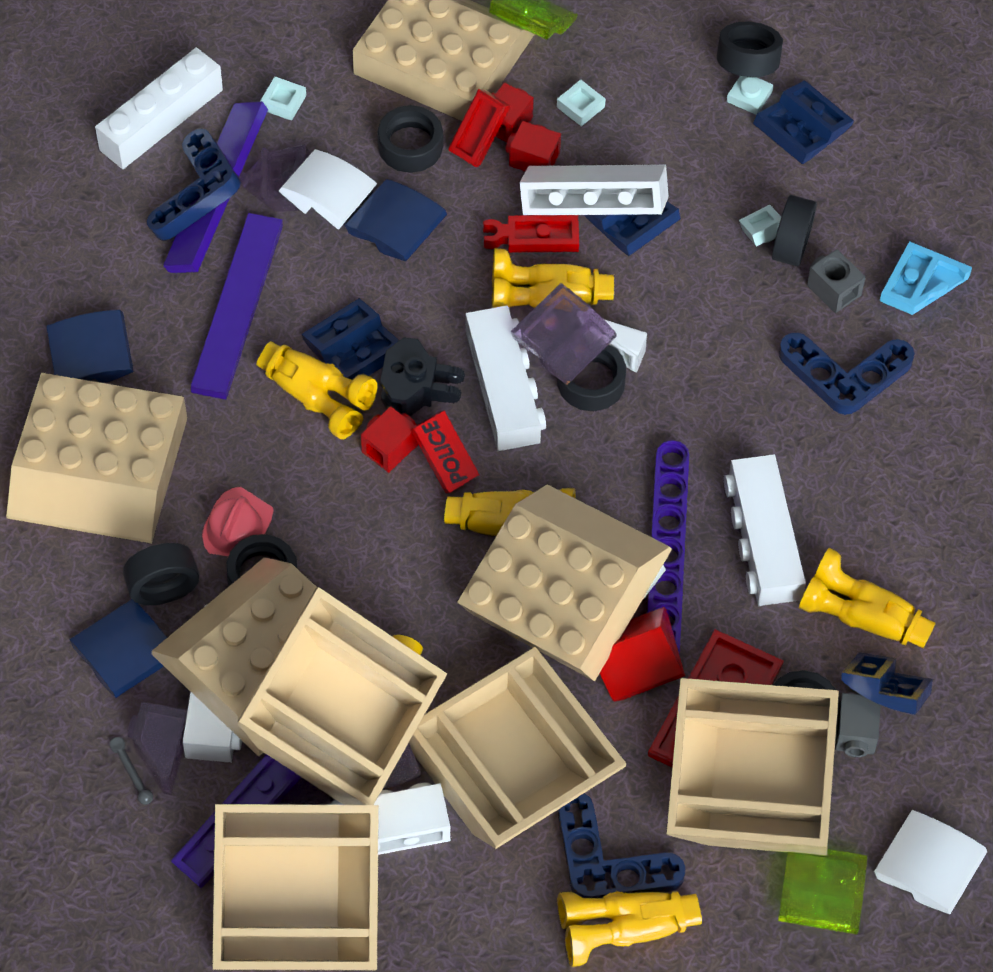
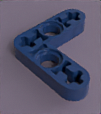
M201 128L190 132L182 143L185 154L200 178L161 204L148 216L147 226L159 240H168L176 236L232 197L240 188L241 182L217 142L206 129ZM203 145L205 149L199 152L198 148ZM216 160L212 166L206 168L209 163ZM199 198L194 205L188 207L192 201Z
M790 333L781 340L779 349L781 361L834 411L844 415L856 412L907 373L912 367L915 355L913 347L908 342L900 339L891 340L846 373L804 334ZM790 346L794 349L801 347L802 354L797 351L792 354L789 353ZM892 353L896 356L903 354V361L899 358L895 359L890 363L888 370L886 365L890 362ZM816 368H823L830 373V377L826 380H818L811 375V371ZM868 371L876 372L880 375L881 381L874 384L868 383L862 378V374ZM838 380V385L835 387L834 384ZM840 392L843 395L851 393L853 395L852 401L848 398L840 400Z
M583 793L558 809L569 881L573 893L582 898H603V896L616 891L623 893H666L677 890L682 885L685 878V864L678 855L664 852L604 861L594 804L587 794ZM573 803H578L579 809H585L581 813L582 827L575 828L574 815L572 812H567ZM577 839H586L592 843L594 849L590 854L583 856L576 854L572 850L571 845ZM662 865H669L670 870L676 871L673 873V879L666 880L664 874L654 873L661 872ZM646 866L650 867L649 874H654L651 876V883L649 884L645 883L646 870L644 867ZM623 870H632L638 874L639 882L634 886L625 887L618 882L617 875ZM605 872H611L610 884L612 889H606L607 881H603L605 880ZM586 875H591L592 881H603L595 883L594 890L587 891V887L583 884L579 885L583 883V878Z

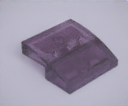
M562 283L511 330L513 339L536 355L540 360L541 366L566 385L617 337L616 332L598 313Z

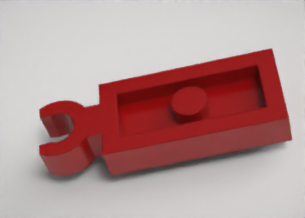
M578 215L508 216V224H502L494 219L483 221V233H495L493 236H484V248L494 249L502 244H508V253L579 252Z

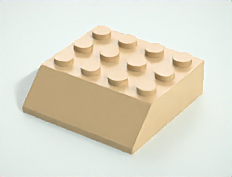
M388 0L353 48L354 74L462 121L478 89H484L489 93H496L537 32V28L471 0Z
M41 373L11 466L7 518L152 544L187 422L184 397Z
M547 484L515 504L457 603L473 616L532 648L536 647L539 652L595 681L610 656L613 644L622 636L672 548Z
M265 557L152 650V655L258 756L264 752L254 745L237 724V721L314 590L317 588L293 564Z
M317 587L242 712L237 724L259 750L343 805H374L447 673Z
M536 647L426 713L407 745L434 783H441L443 795L471 833L495 849L626 767V762Z
M680 678L667 835L708 846L827 856L839 691Z
M215 804L213 970H377L379 805Z

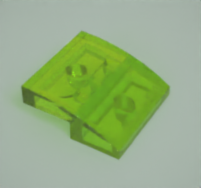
M492 0L489 13L546 40L554 33L562 35L578 16V14L548 0Z
M827 849V856L787 852L778 921L858 934L867 855Z

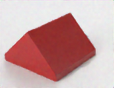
M665 607L631 619L620 639L613 644L610 656L600 672V676L612 701L630 698L685 676Z

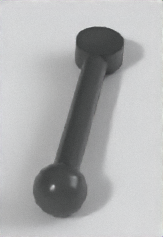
M114 737L110 741V748L113 752L118 753L138 790V801L144 805L150 804L153 800V793L145 789L125 752L126 745L124 739Z

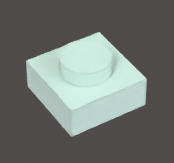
M740 76L728 93L727 102L757 115L773 92V84L757 77Z
M274 77L261 101L268 108V113L292 121L306 97V87Z
M580 80L557 99V108L582 127L605 108L606 99Z
M768 205L740 219L739 222L744 233L758 246L776 238L781 216L771 205Z

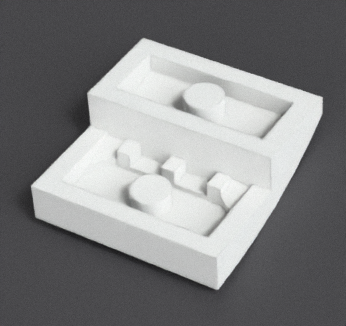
M315 149L281 187L279 192L305 214L312 207L339 230L377 183L346 161Z
M912 810L874 872L877 879L911 892L914 900L951 914L986 855L987 850L962 832L934 818Z

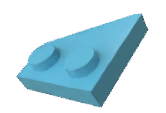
M909 241L881 293L880 302L913 315L966 281L971 274L972 267Z

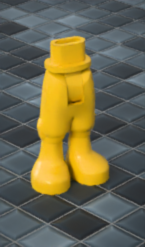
M494 248L492 308L507 305L509 308L530 305L533 308H548L585 304L597 305L598 300L613 301L614 275L599 274L598 269H593L592 274L591 270L587 267L571 264H536L531 267L517 266L512 263L507 250ZM513 285H530L531 287H515Z
M272 341L268 342L256 363L259 368L266 371V377L274 380L283 390L303 403L306 410L325 414L329 418V431L339 439H346L351 436L362 424L364 418L360 412L331 398L328 391L337 392L364 411L371 408L376 397L377 382L372 377L361 374L357 375L353 380L344 377L334 364H326L305 353L292 350L287 345L279 346Z
M562 488L559 490L576 499L575 488ZM529 490L491 491L473 494L471 492H464L463 497L448 496L444 523L459 524L461 530H466L468 526V529L473 532L497 536L515 504L534 492Z
M828 548L816 574L811 579L799 604V609L809 613L821 611L838 616L841 622L850 627L860 628L875 635L899 641L900 644L905 646L909 641L924 648L936 624L921 616L922 610L920 609L914 615L915 608L913 605L895 593L872 582L856 580L845 574L841 570V555L831 548ZM829 590L848 596L851 600H844L832 594Z
M616 891L603 896V898H582L573 892H562L557 897L561 926L563 929H566L565 946L571 967L585 964L591 950L601 945L613 944L615 946L629 947L635 943L660 939L677 931L678 933L685 932L688 926L702 924V916L696 894L680 896L678 891H672L671 895L670 893L662 892L623 893ZM598 918L613 920L607 924L580 925L585 921Z

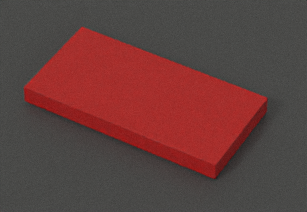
M715 629L688 679L773 685L784 661ZM679 696L648 751L649 757L672 768Z

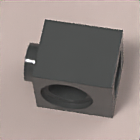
M838 249L826 257L824 255L818 257L811 264L807 286L835 314L862 296L866 276Z
M842 693L837 721L835 750L845 751V754L851 757H864L867 754L874 755L879 739L881 705L862 695Z

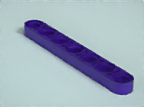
M670 440L662 443L656 452L651 537L670 546L677 553L678 557L672 562H664L663 565L666 571L648 593L647 613L662 607L667 609L668 615L675 622L672 626V631L680 655L689 451L683 443ZM673 452L681 456L682 462L672 466L666 464L662 457L667 453ZM666 484H674L679 487L681 493L676 497H667L662 494L660 489ZM664 516H672L679 521V525L674 529L668 530L660 526L659 520ZM661 581H669L675 585L676 591L670 595H662L657 592L655 586Z

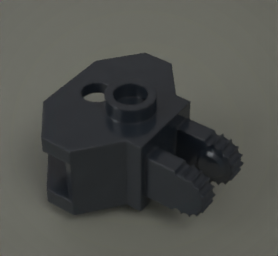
M403 337L386 350L380 385L383 388L381 401L386 409L391 406L400 414L405 413L409 416H412L424 406L431 407L432 401L454 404L460 401L462 392L459 388L451 385L448 386L447 384H461L465 373L459 367L437 364V357L429 356L418 339Z

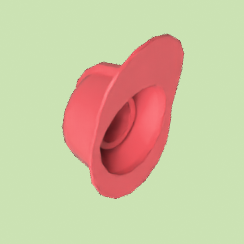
M235 487L224 492L216 501L204 525L202 538L205 549L209 554L229 556L230 551L239 541L252 535L265 534L272 520L273 507L242 487Z

